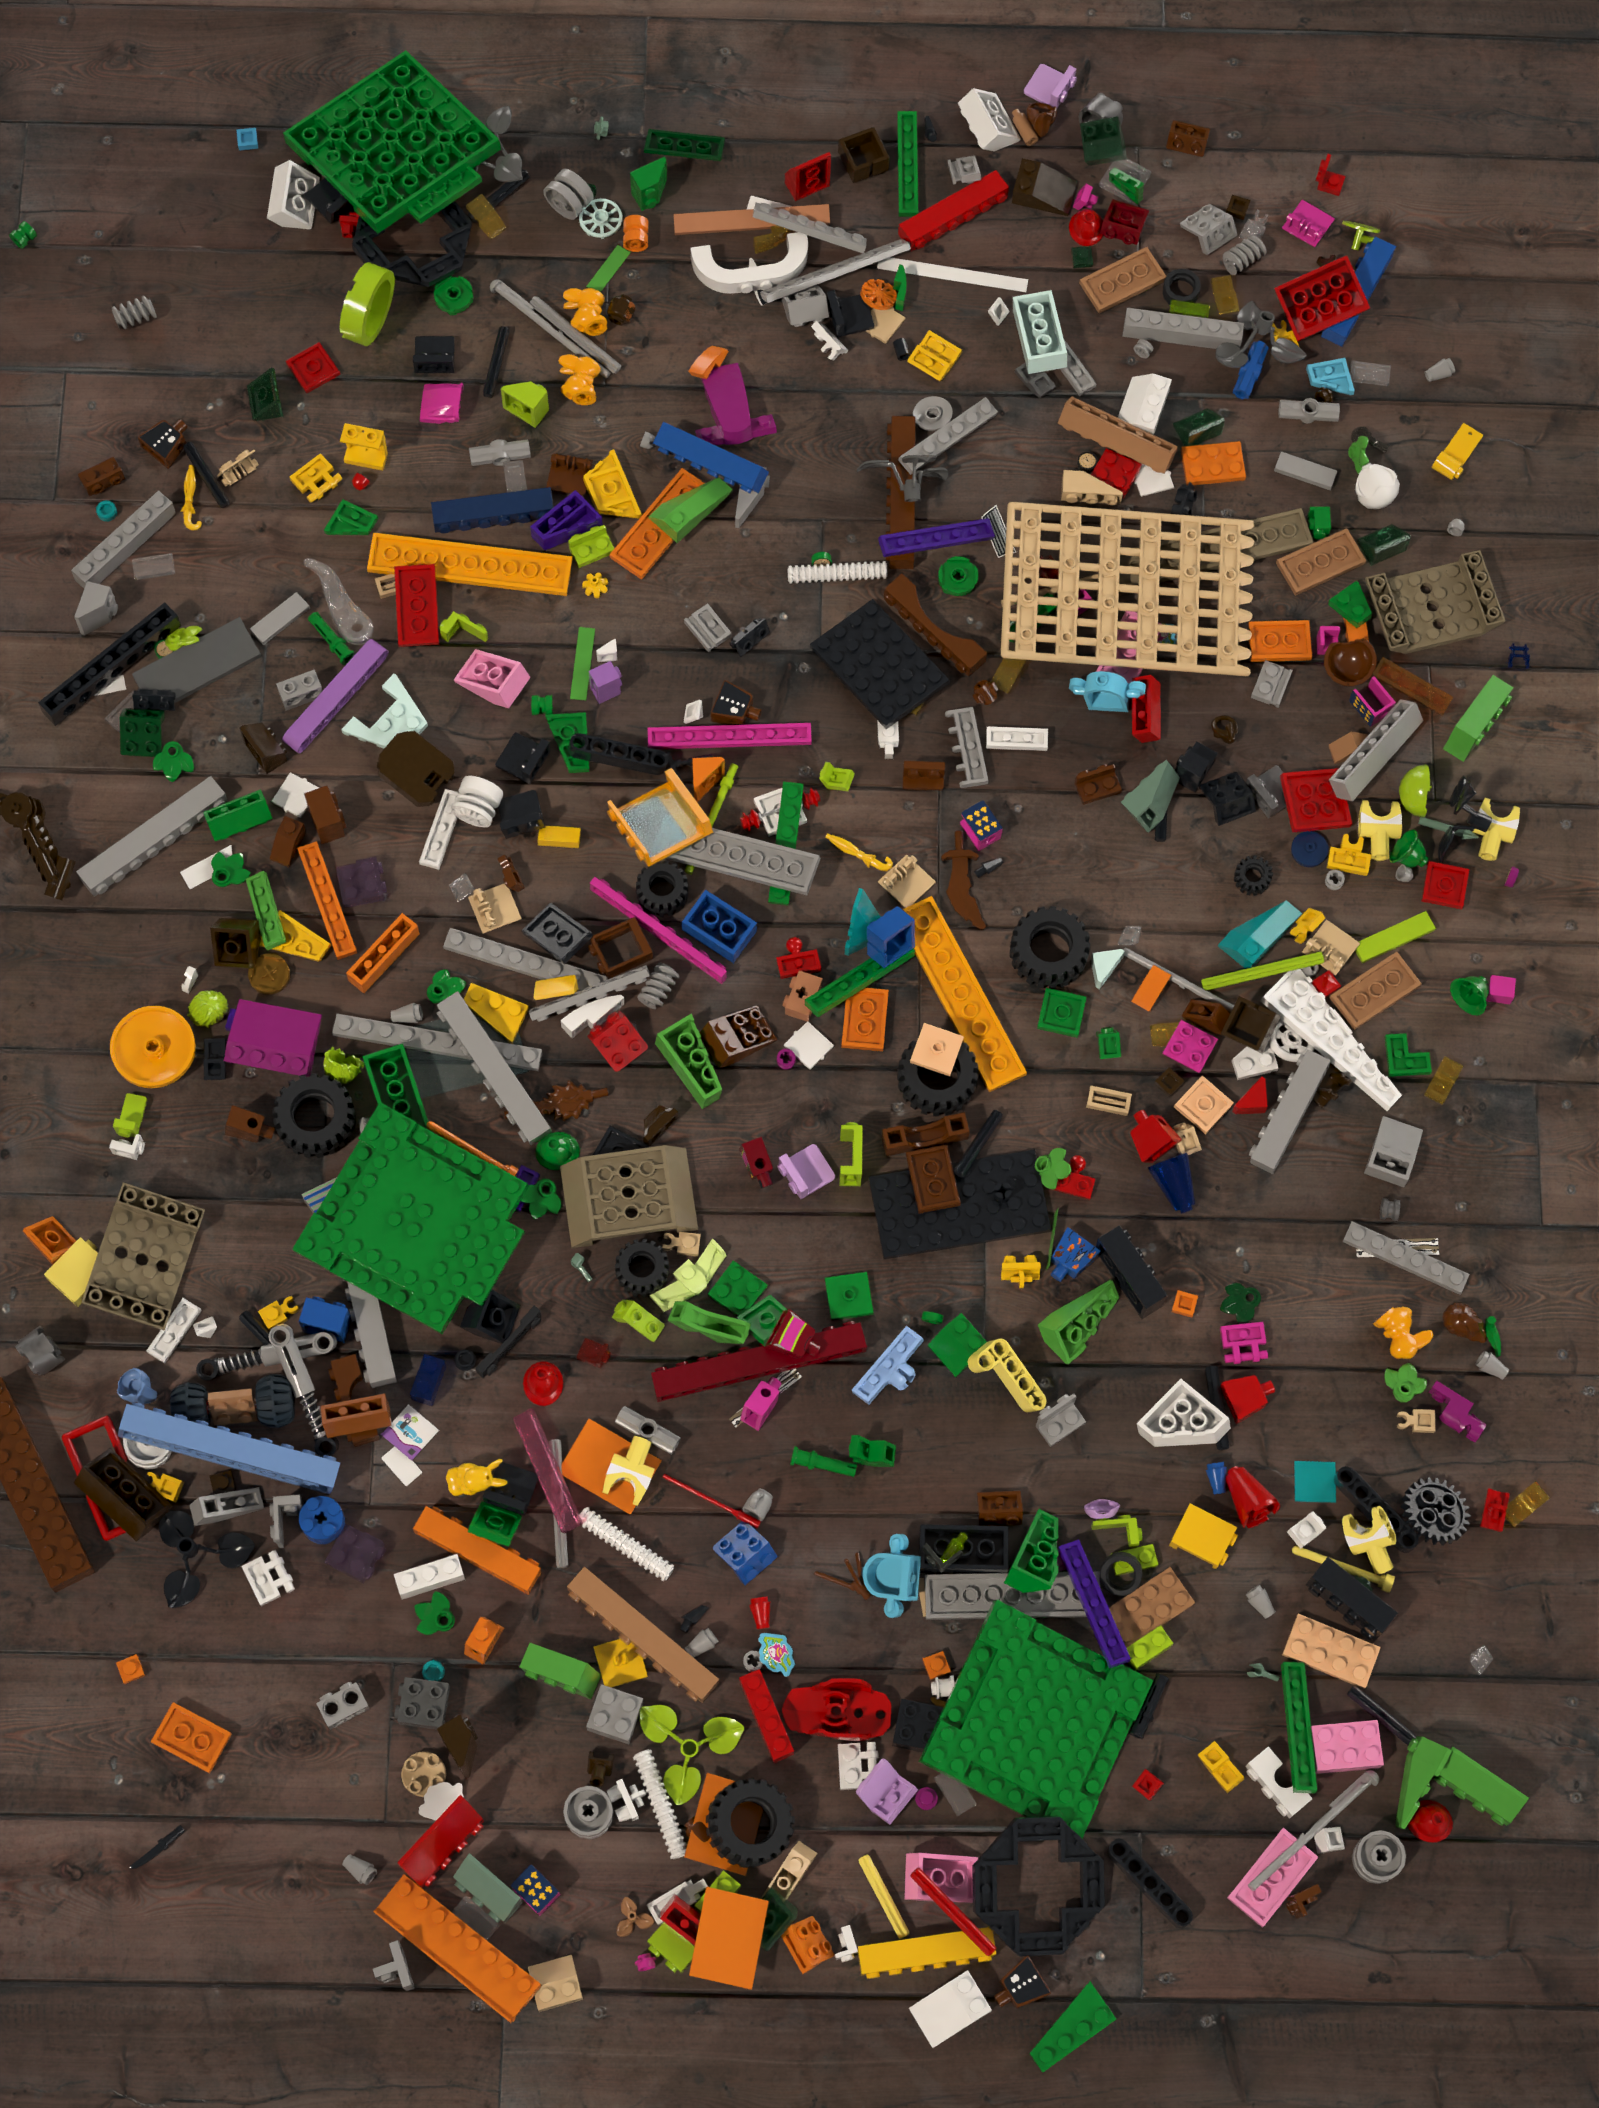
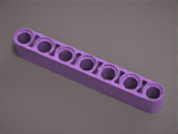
M373 639L368 640L285 732L282 741L297 753L303 752L383 663L388 655V650Z

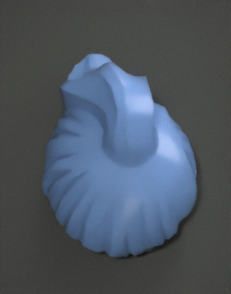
M133 1368L126 1371L120 1377L117 1394L123 1400L138 1402L142 1405L156 1400L157 1391L151 1388L150 1379L145 1372Z

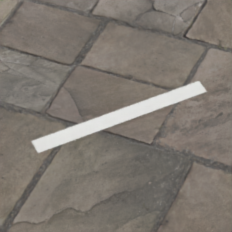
M891 257L878 261L877 269L897 272L899 264L904 266L905 273L1021 292H1026L1028 279Z

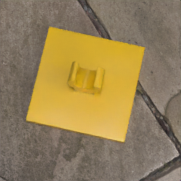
M618 1639L594 1646L605 1686L612 1688L648 1677L643 1658L635 1652L637 1648L632 1643L626 1645Z

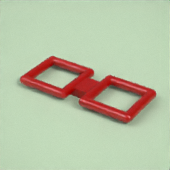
M109 1416L101 1417L62 1435V1441L77 1476L83 1466L72 1440L102 1426H105L115 1452L127 1462V1456ZM86 1495L90 1509L105 1541L126 1533L120 1526L109 1530L100 1507Z

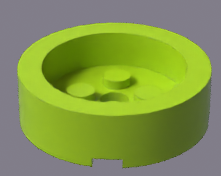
M367 262L358 270L353 279L356 283L352 290L347 292L340 318L342 338L363 346H369L378 336L388 315L395 286L393 271Z

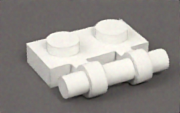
M276 1550L268 1554L271 1561L266 1564L262 1556L242 1566L261 1606L281 1597L278 1588L284 1586L287 1593L295 1590L292 1584L293 1579L290 1574H287L283 1566L285 1562L282 1557H279ZM272 1569H276L279 1579L273 1581L269 1572Z
M868 1742L866 1752H861L860 1743L838 1744L840 1790L858 1789L862 1780H865L871 1773L873 1767L877 1764V1758H879L878 1751H876V1742ZM868 1759V1772H862L861 1760Z

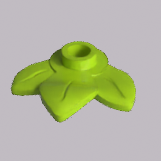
M189 626L177 629L167 637L165 645L169 650L175 651L183 646L199 641L196 635L202 631V628L199 626Z

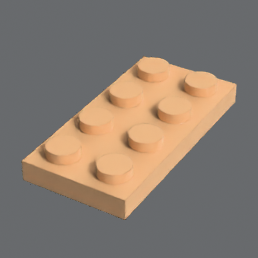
M1298 1613L1282 1656L1297 1662H1303L1309 1667L1365 1689L1381 1647Z

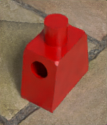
M1140 1110L1134 1114L1138 1125L1131 1130L1130 1134L1142 1162L1153 1163L1182 1140L1162 1116L1150 1115L1148 1117L1145 1110Z
M1256 1375L1224 1381L1220 1385L1221 1392L1236 1424L1265 1408L1268 1403L1266 1396L1275 1393V1388L1271 1381L1260 1384Z

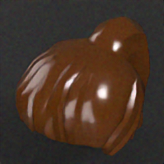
M1041 102L1030 103L1027 108L1028 120L1033 125L1038 136L1042 138L1047 135L1049 127L1055 122L1057 109L1055 106L1052 107Z
M1458 1302L1446 1308L1443 1313L1444 1326L1451 1334L1468 1338L1470 1341H1479L1481 1343L1486 1341L1484 1323L1482 1319H1478L1479 1317L1472 1307Z

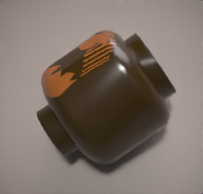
M622 294L612 298L607 309V315L612 323L622 326L631 321L636 308L629 296Z

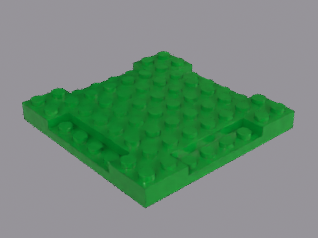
M995 1600L988 1611L918 1762L1025 1817L1059 1816L1074 1832L1083 1838L1099 1803L1097 1800L1132 1722L1136 1720L1153 1680L1123 1664L1109 1669L1104 1656L1036 1622V1619L999 1600Z

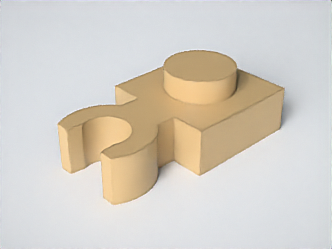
M679 1232V1238L674 1237L670 1233L664 1234V1239H669L672 1242L670 1245H663V1250L671 1251L677 1248V1255L698 1257L700 1234Z
M1413 1409L1412 1415H1409L1407 1412H1399L1397 1414V1417H1403L1406 1421L1405 1424H1398V1429H1406L1408 1426H1412V1432H1435V1410Z

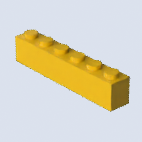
M989 1927L979 1928L995 1945L993 1931ZM963 1931L857 1947L861 1976L866 1975L867 1979L878 1978L880 1973L889 1972V1976L903 1974L902 1970L911 1969V1972H920L925 1970L924 1966L933 1965L934 1969L946 1968L947 1963L956 1962V1966L970 1964L969 1960L978 1959V1962L992 1961L991 1957L996 1955L995 1950L992 1955L986 1956Z

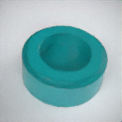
M105 500L97 505L96 513L100 520L109 522L117 516V509L113 502Z
M431 1660L423 1666L422 1675L425 1680L440 1682L445 1675V1670L440 1662Z

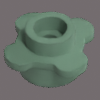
M600 117L599 122H595L594 133L597 134V140L600 139V136L606 137L608 133V121H603V117Z

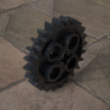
M1430 1477L1425 1481L1421 1478L1405 1491V1495L1401 1499L1404 1502L1401 1508L1405 1510L1402 1516L1408 1517L1405 1524L1413 1526L1410 1529L1411 1532L1418 1531L1417 1538L1422 1535L1425 1536L1424 1540L1426 1543L1429 1539H1432L1433 1545H1436L1438 1542L1442 1546L1447 1542L1452 1544L1467 1531L1466 1528L1470 1524L1467 1520L1471 1515L1466 1513L1469 1506L1463 1505L1466 1498L1460 1499L1458 1496L1461 1494V1491L1454 1492V1485L1447 1487L1446 1480L1440 1484L1438 1478L1433 1482Z

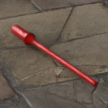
M666 1474L662 1477L732 1513L737 1520L739 1519L757 1529L759 1528L761 1521L743 1512V1510L732 1509Z

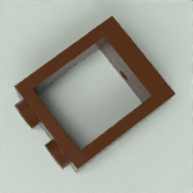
M635 917L593 935L590 939V945H588L591 955L593 957L596 956L599 961L597 966L600 973H605L608 979L653 959V952ZM630 932L641 954L609 968L599 945Z

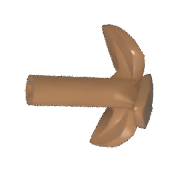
M624 1897L621 1903V1912L628 1919L620 1921L617 1925V1936L620 1937L631 1934L634 1923L640 1929H647L655 1923L652 1916L643 1912L636 1916L637 1905L629 1897Z

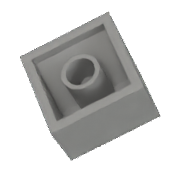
M814 285L781 298L787 320L790 325L795 327L803 326L805 322L810 321L822 322L824 318L829 317L826 294L819 285Z
M87 581L75 614V620L82 635H86L110 623L112 616L116 615L118 604H116L111 587Z

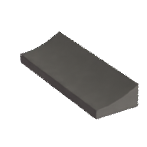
M238 617L200 637L198 642L183 646L132 673L139 689L153 690V694H157V690H172V692H176V699L174 700V703L262 656L241 618Z

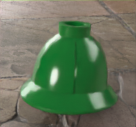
M1409 830L1398 839L1390 854L1389 860L1391 863H1401L1408 867H1416L1418 865L1423 867L1427 863L1426 850L1423 843L1418 839L1416 830Z
M1469 976L1452 981L1450 992L1456 1004L1468 1014L1475 1016L1483 1014L1489 994L1487 979L1482 976Z
M553 1132L542 1138L537 1144L535 1150L536 1158L540 1165L547 1169L561 1170L560 1166L579 1157L580 1146L577 1140L570 1134Z

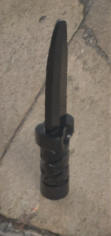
M181 1825L177 1826L164 1839H159L157 1841L158 1844L131 1864L130 1868L136 1869L141 1867L163 1850H167L169 1845L185 1832V1829Z

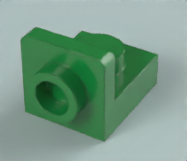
M1103 1027L1101 1031H1097L1099 1058L1121 1057L1119 1032L1114 1030L1113 1027Z

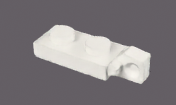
M877 720L878 745L880 748H885V759H893V748L899 745L898 721L888 729H885Z
M704 1878L695 1884L691 1880L683 1882L647 1904V1907L659 1925L663 1923L660 1919V1911L674 1894L691 1906L701 1898L699 1893L705 1890L708 1885Z

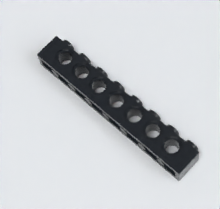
M164 602L39 701L38 704L42 713L55 726L152 650L159 641L164 640L181 627L178 615Z

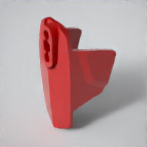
M837 1678L821 1682L812 1687L792 1689L782 1707L783 1717L791 1731L839 1740L862 1741L883 1736L891 1724L890 1700L886 1694L873 1690L871 1684L862 1679ZM861 1710L863 1716L860 1718L855 1717V1711ZM879 1711H883L885 1713V1717L883 1719L877 1718L876 1714Z

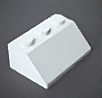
M973 88L958 102L961 114L967 119L969 128L975 134L978 140L977 143L982 149L997 151L1021 140L996 93Z
M290 160L275 167L267 219L282 227L311 229L315 207L305 198V194L319 183L320 177Z
M1156 374L1132 377L1118 418L1154 435L1172 379Z

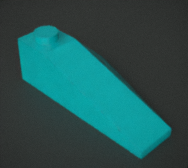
M861 888L858 890L853 905L851 924L848 930L850 938L846 941L845 955L848 956L867 947V926L881 918L869 897Z
M1286 900L1231 930L1218 944V947L1243 968H1252L1265 956L1302 913Z

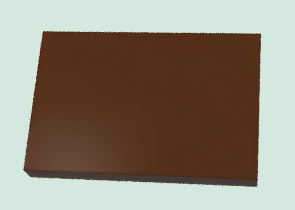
M942 1145L906 1152L905 1155L918 1213L960 1206L961 1203L948 1146Z

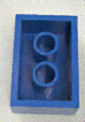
M705 890L682 921V931L734 964L757 932V922Z

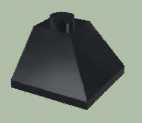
M492 1289L482 1306L472 1302L467 1307L460 1327L476 1336L503 1344L511 1334L521 1305Z

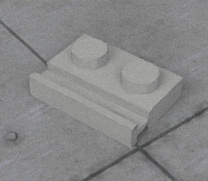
M975 156L956 158L954 162L947 160L953 185L956 184V181L970 184L981 180Z
M708 603L691 614L689 618L684 619L686 626L707 652H710L712 648L717 647L732 637L730 630Z
M1265 660L1251 698L1269 705L1273 704L1278 708L1293 670L1284 669L1283 666Z

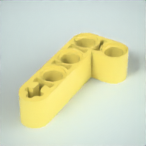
M996 1339L988 1341L969 1357L968 1367L974 1373L989 1371L993 1368L1023 1411L1027 1413L1040 1411L1046 1406L1045 1395L1006 1340ZM995 1345L998 1348V1354L994 1350ZM980 1358L983 1361V1366H981L979 1363ZM1007 1363L1010 1365V1371L1007 1369ZM1019 1380L1022 1382V1389L1019 1386Z

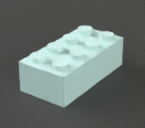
M1052 290L1013 297V313L1028 374L1066 368L1067 350Z

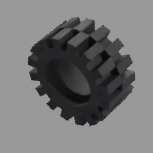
M1255 855L1251 859L1250 856H1247L1245 860L1242 859L1234 873V882H1237L1236 887H1240L1242 893L1247 891L1246 895L1249 896L1250 893H1253V896H1257L1258 892L1262 894L1264 890H1267L1273 876V872H1271L1272 867H1268L1269 862L1267 860L1263 862L1262 857L1256 859L1257 856ZM1250 869H1255L1261 874V879L1257 882H1251L1246 878L1245 873Z

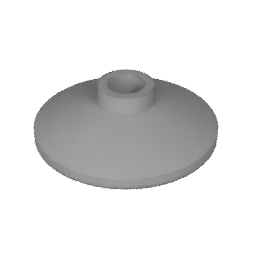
M930 396L916 404L913 416H915V423L920 428L936 431L951 421L953 411L950 403L944 398Z

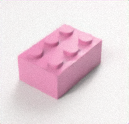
M1378 1720L1311 1726L1316 1774L1378 1769L1384 1765Z

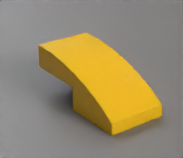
M1215 1741L1198 1754L1205 1767L1227 1793L1244 1780V1776L1232 1764L1228 1755Z

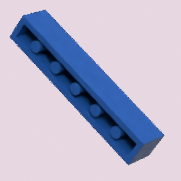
M1376 236L1372 243H1367L1363 251L1365 253L1364 257H1359L1355 268H1357L1355 274L1367 301L1391 261L1396 246ZM1360 314L1323 330L1321 337L1342 347Z
M665 422L662 423L653 444L659 447V452L667 456L669 453L675 455L674 458L682 463H685L687 460L691 462L690 466L700 471L704 468L708 470L707 474L718 478V476L724 477L723 481L732 486L737 483L741 485V490L751 494V491L759 494L769 471L755 463Z

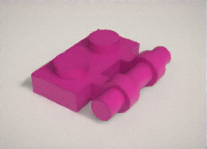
M1263 1322L1220 1327L1223 1349H1232V1354L1224 1355L1225 1363L1241 1364V1361L1252 1360L1253 1362H1260V1359H1268L1267 1350L1259 1351L1258 1345L1266 1344ZM1251 1346V1352L1240 1353L1239 1347Z

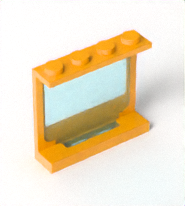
M672 768L664 771L667 779L666 783L625 805L616 808L611 800L607 801L609 806L607 813L611 821L617 822L616 825L621 835L625 834L627 836L626 840L629 846L636 849L635 853L640 861L644 860L648 867L713 833L710 819Z

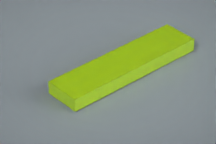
M1425 911L1358 941L1360 945L1355 952L1363 964L1435 931L1436 928Z

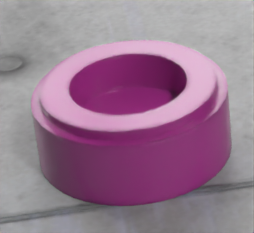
M1513 866L1510 868L1505 886L1513 887L1519 873L1518 868Z

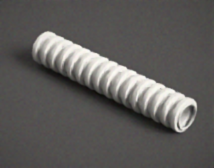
M872 561L870 564H867V562H864V564L860 562L854 564L852 562L851 565H848V563H845V565L833 563L832 566H829V564H826V566L814 564L812 567L810 565H807V567L795 565V567L789 566L788 582L790 584L793 581L799 583V581L811 583L813 580L814 582H818V580L830 582V580L836 581V579H839V581H843V579L849 581V579H852L853 581L855 578H858V580H861V578L865 580L871 578L873 580L874 577H877V579H880V577L886 579L887 577L886 561L879 563V561L873 563Z
M589 1507L582 1510L577 1518L578 1525L582 1524L584 1529L587 1527L589 1532L593 1531L595 1536L599 1535V1539H605V1543H610L611 1547L615 1546L616 1550H621L623 1555L627 1554V1558H633V1562H639V1566H645V1570L649 1569L651 1574L655 1573L657 1578L661 1577V1581L664 1582L669 1578L674 1570L673 1564L669 1565V1561H663V1557H657V1553H651V1549L647 1550L645 1545L641 1546L639 1541L635 1542V1538H629V1534H623V1530H617L618 1527H613L611 1522L607 1523L605 1518L602 1520L600 1515H595V1511H589Z
M644 1750L635 1754L633 1759L637 1761L635 1765L639 1767L638 1773L642 1774L640 1778L644 1780L643 1786L647 1788L645 1792L649 1793L648 1799L652 1801L650 1805L654 1807L653 1813H656L655 1818L659 1820L657 1824L661 1826L660 1832L664 1833L662 1837L667 1841L665 1845L669 1847L668 1853L671 1852L670 1859L675 1860L685 1856V1846L687 1844L683 1842L684 1836L680 1834L682 1830L678 1829L679 1823L675 1821L677 1817L673 1815L674 1809H671L672 1804L668 1802L670 1798L666 1796L667 1790L663 1789L665 1785L661 1783L662 1777L658 1775L660 1772L656 1770L657 1764L653 1762L655 1758L651 1757L652 1750Z

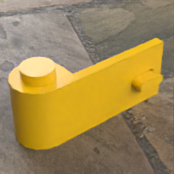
M1463 423L1444 452L1442 451L1436 458L1432 469L1450 480L1458 479L1464 470L1462 466L1482 439L1483 434Z

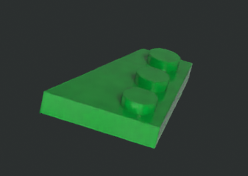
M586 712L545 715L568 772H589V761L574 758L568 753V745L574 734L581 733L587 735ZM578 743L573 744L577 748H582Z

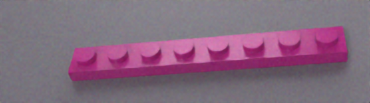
M811 723L648 728V748L652 749L811 745L812 742Z
M594 877L591 880L590 890L630 919L635 917L641 927L722 984L726 980L727 971L720 962H713L709 959V955L703 950L698 951L692 947L693 944L688 939L678 937L671 927L663 926L657 917L652 914H646L639 904L635 902L632 904L622 892H616L610 888V884L604 879L599 880Z

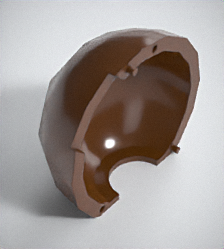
M1364 638L1346 643L1335 642L1331 643L1325 652L1324 666L1327 674L1334 682L1346 687L1363 684L1371 677L1376 667L1377 656L1374 647Z

